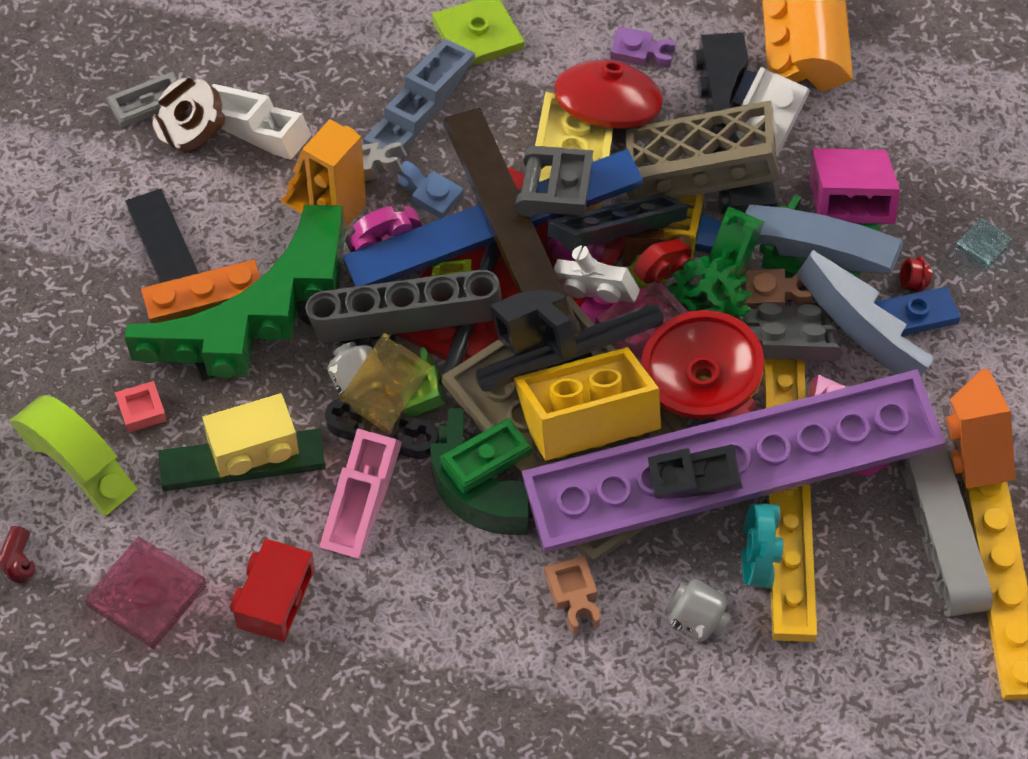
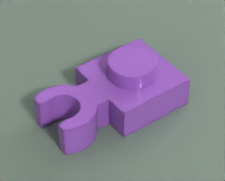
M618 26L610 59L645 66L646 60L651 59L659 66L670 67L672 56L664 55L661 52L674 53L676 42L668 39L655 42L652 41L653 33Z

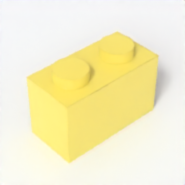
M282 393L202 417L206 437L220 478L228 475H241L248 472L251 468L270 462L280 463L293 455L299 454L296 431Z

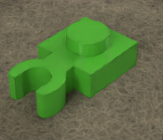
M424 347L420 349L421 357L415 364H412L406 355L401 356L400 365L408 375L398 380L402 408L406 415L412 417L446 404L443 386L439 383L441 374L434 366L433 358Z

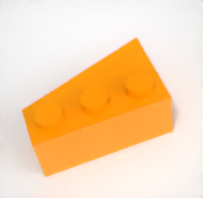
M329 119L301 150L293 170L295 174L288 182L286 187L288 191L281 202L301 214L304 205L342 206L345 227L347 228L367 205L362 137L351 127L342 126Z

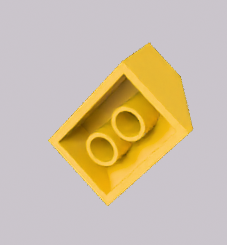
M628 347L514 377V384L531 439L545 461L563 458L569 454L590 448L603 447L608 443L630 437H639L645 433L661 429L659 388Z

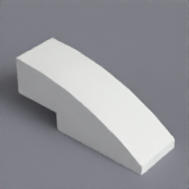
M216 84L212 85L218 91L222 100V112L225 115V123L221 128L222 130L273 155L290 160L312 136L302 113L274 107L269 96Z

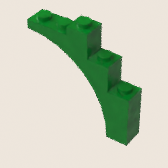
M304 205L298 228L286 251L261 278L246 290L222 304L197 314L159 323L127 324L124 338L131 361H141L144 363L156 361L180 362L183 364L205 363L208 376L220 378L247 377L253 338L269 341L293 339L297 302H307L312 295L321 291L338 289L346 233L343 207Z

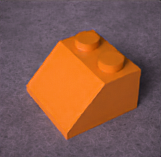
M983 369L950 398L952 415L945 418L949 439L951 441L954 440L955 447L954 450H949V458L954 474H960L966 489L1016 480L1011 410L990 370Z

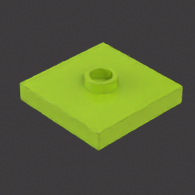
M473 0L432 13V22L442 40L446 38L475 53V59L470 66L525 48V41L501 0Z

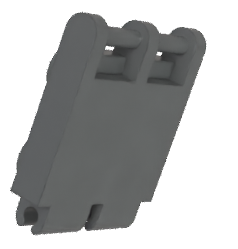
M763 303L756 305V309H751L748 314L743 315V321L759 339L765 359L836 361L842 356L841 347L835 342L838 338L837 329L832 326L833 319L823 308L812 304L789 307L779 306L774 303Z

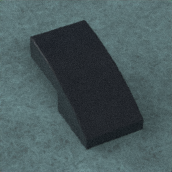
M733 444L691 453L690 449L686 448L648 457L656 499L702 496L743 488Z

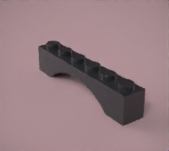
M744 32L701 34L699 49L693 51L694 71H701L702 77L698 78V95L700 99L706 98L707 104L703 105V113L730 108L744 72L748 67L749 57ZM724 123L716 124L711 127V132L718 134L727 125ZM735 132L727 140L737 143L740 139ZM719 146L713 153L727 150ZM773 181L722 190L718 194L720 214H725L728 207L745 213L749 204L777 207Z

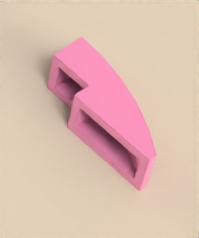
M357 428L346 468L342 467L320 542V548L360 559L387 492L402 441Z

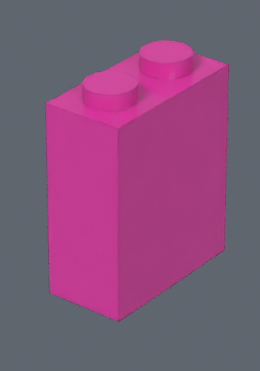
M812 148L809 185L817 214L851 223H896L900 188L887 150Z

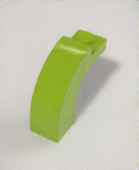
M48 395L39 396L9 420V423L29 448L35 453H45L55 460L73 478L102 515H108L138 490L115 459L118 456L103 438L82 417L58 399Z

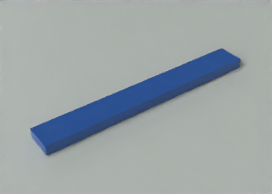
M628 149L593 162L586 207L643 186L644 179ZM550 178L539 182L537 193H547ZM480 205L343 255L342 257L354 287L391 282L496 241ZM537 212L530 218L534 227L554 220L555 217L560 218L564 214Z

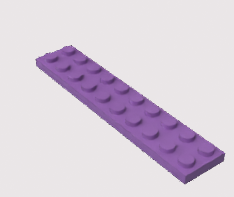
M916 369L522 471V479L543 551L548 553L943 449L946 442L919 371ZM733 444L740 471L742 489L694 497L656 499L648 457L689 448L691 453Z

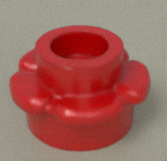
M917 256L915 259L907 258L904 260L899 273L901 288L918 293L923 288L929 286L932 279L931 266L927 265L923 257Z

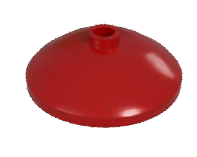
M595 60L573 65L558 76L554 88L556 101L567 113L584 122L608 128H631L647 124L659 115L663 103L661 90L648 75L628 64L614 60Z
M698 310L675 316L658 327L644 347L641 365L658 386L660 405L683 417L709 419L729 414L751 399L763 378L764 354L759 339L744 322L722 312ZM701 376L710 377V379L705 381L698 380Z

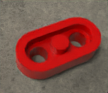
M680 239L653 244L638 258L633 267V273L645 284L658 283L662 280L670 279L673 277L674 272L681 269L684 270L683 264L691 261L692 250Z

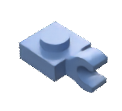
M405 161L402 164V171L397 172L401 177L396 184L413 193L411 203L439 219L444 218L463 196L464 188L434 171L426 178L411 162Z

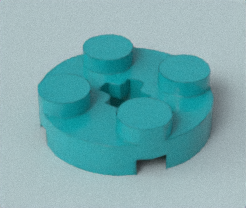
M750 504L747 510L743 534L748 535L746 548L741 547L742 580L744 585L748 587L772 589L773 563H781L783 556V539L775 537V530L778 529L780 521L779 505Z

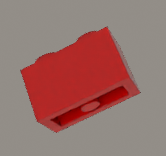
M265 538L259 552L254 551L249 558L246 569L248 578L244 587H238L232 597L230 611L234 613L237 628L285 642L315 571L313 552Z

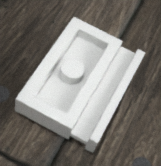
M760 67L742 106L771 100L774 113L777 156L810 90L803 85ZM765 116L752 117L746 124L755 127ZM738 130L736 131V134L739 139H742L746 135L743 132H740ZM756 139L751 145L763 144V142Z

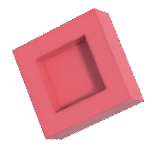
M154 381L115 392L128 433L167 421Z

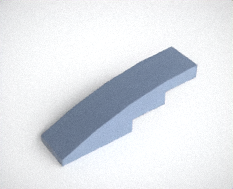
M445 38L405 77V88L384 107V119L363 138V145L379 142L382 148L391 143H401L406 150L452 94L475 59V53Z
M749 204L745 212L748 215L765 221L756 244L776 245L781 256L808 257L812 250L844 270L892 274L903 248V242L899 238L825 215Z
M812 250L796 275L818 304L849 337L895 374H900L918 369L920 376H922L930 366L934 356L901 336L907 324L874 304L879 291Z

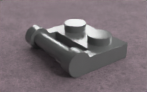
M545 146L528 147L525 150L523 159L526 170L522 191L516 198L515 211L525 217L534 216L537 212L585 216L593 167V150ZM545 166H552L547 193H537L541 169Z

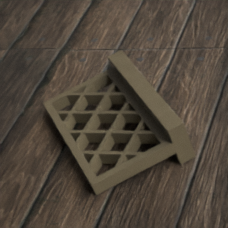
M771 100L626 129V149L629 150L644 179L642 187L627 192L629 201L658 193L678 199L780 180L779 167L776 160L774 113ZM765 116L755 127L746 124L752 117ZM724 123L727 125L718 134L709 131L716 124ZM737 130L746 134L737 143L727 140ZM690 131L681 141L672 138L677 132ZM700 137L708 140L709 142L699 151L690 147ZM654 138L645 148L636 145V140ZM756 139L763 142V144L750 146ZM664 144L672 147L663 158L654 154ZM719 146L727 150L713 153ZM682 154H685L690 157L676 160ZM646 160L653 163V165L640 167Z

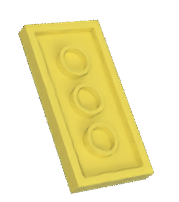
M545 92L535 146L593 150V162L609 156L613 128L593 125L573 117L558 104L554 93ZM545 166L541 169L539 182L550 178L552 166ZM602 202L586 207V211L601 208Z

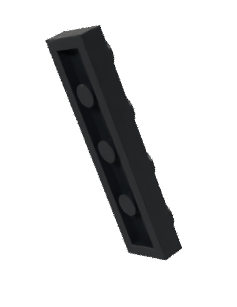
M658 193L586 211L585 216L570 215L550 220L547 235L561 242L563 247L569 250H574L578 246L584 248V246L597 243H611L619 237L627 235L636 236L646 230L667 228L672 223L684 221L687 218L688 205L666 194Z

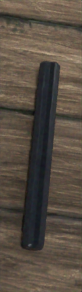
M657 303L640 307L578 331V336L575 337L577 355L563 360L546 344H543L517 356L514 355L477 369V383L482 391L488 392L514 382V377L556 366L663 324V313Z

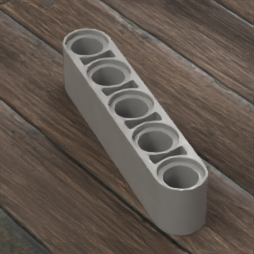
M946 445L943 449L902 459L904 466L900 468L906 488L911 489L914 501L911 502L914 515L917 524L922 525L925 537H921L928 561H933L936 574H933L937 591L939 597L944 598L948 611H944L945 616L953 617L990 611L992 607L990 583Z

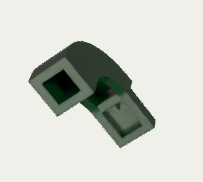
M448 408L447 424L439 425V443H430L431 472L436 490L441 499L459 518L479 529L498 534L527 535L528 496L523 481L490 478L463 494L440 464L441 455L464 443V409Z

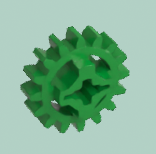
M703 256L697 259V263L691 260L683 264L684 270H678L672 275L678 283H673L667 286L666 289L674 294V299L666 302V306L675 307L676 313L671 318L691 311L710 310L729 314L744 322L740 316L748 314L751 308L743 304V300L752 296L751 292L742 291L741 285L747 281L746 277L736 279L734 273L737 266L734 264L726 269L723 268L724 260L721 257L714 259L712 263L708 256ZM705 274L704 278L700 279V283L690 284L697 275Z

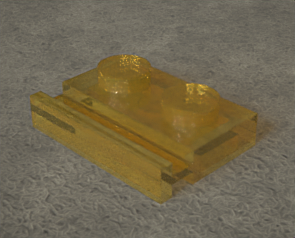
M386 333L380 337L338 399L342 403L345 401L351 405L355 412L385 433L392 428L432 367L400 343L398 345L388 338L389 335Z

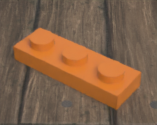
M253 259L143 287L141 291L150 323H159L188 317L218 306L246 290L261 277L256 261Z

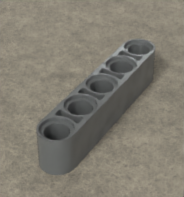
M476 270L321 291L309 298L305 309L315 337L322 342L332 343L492 321L493 316L490 305L503 299L498 277L488 270Z

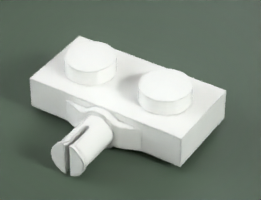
M578 246L573 250L572 257L576 261L557 259L554 271L566 294L574 298H583L584 296L601 298L610 303H617L618 301L635 303L640 289L627 268L609 266L597 262L591 256L586 246L584 248Z

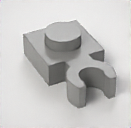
M379 142L362 145L365 181L377 179L379 171H386L387 173L402 171L403 167L398 158L406 157L407 153L401 143H391L382 148Z

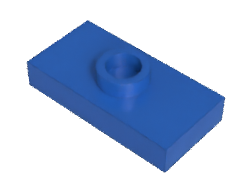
M947 286L874 302V304L907 324L901 336L959 324L961 318Z

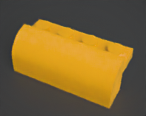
M763 0L768 71L796 83L808 79L819 91H828L853 80L846 0Z

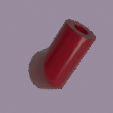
M11 526L0 551V567L12 582L18 584L27 583L35 573L34 562L32 560L29 561L23 553L30 532L20 526Z

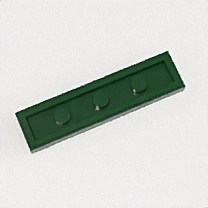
M321 428L296 432L299 454L293 455L280 463L270 462L251 468L248 472L241 475H228L221 478L209 443L158 450L162 490L164 492L324 470L326 465Z

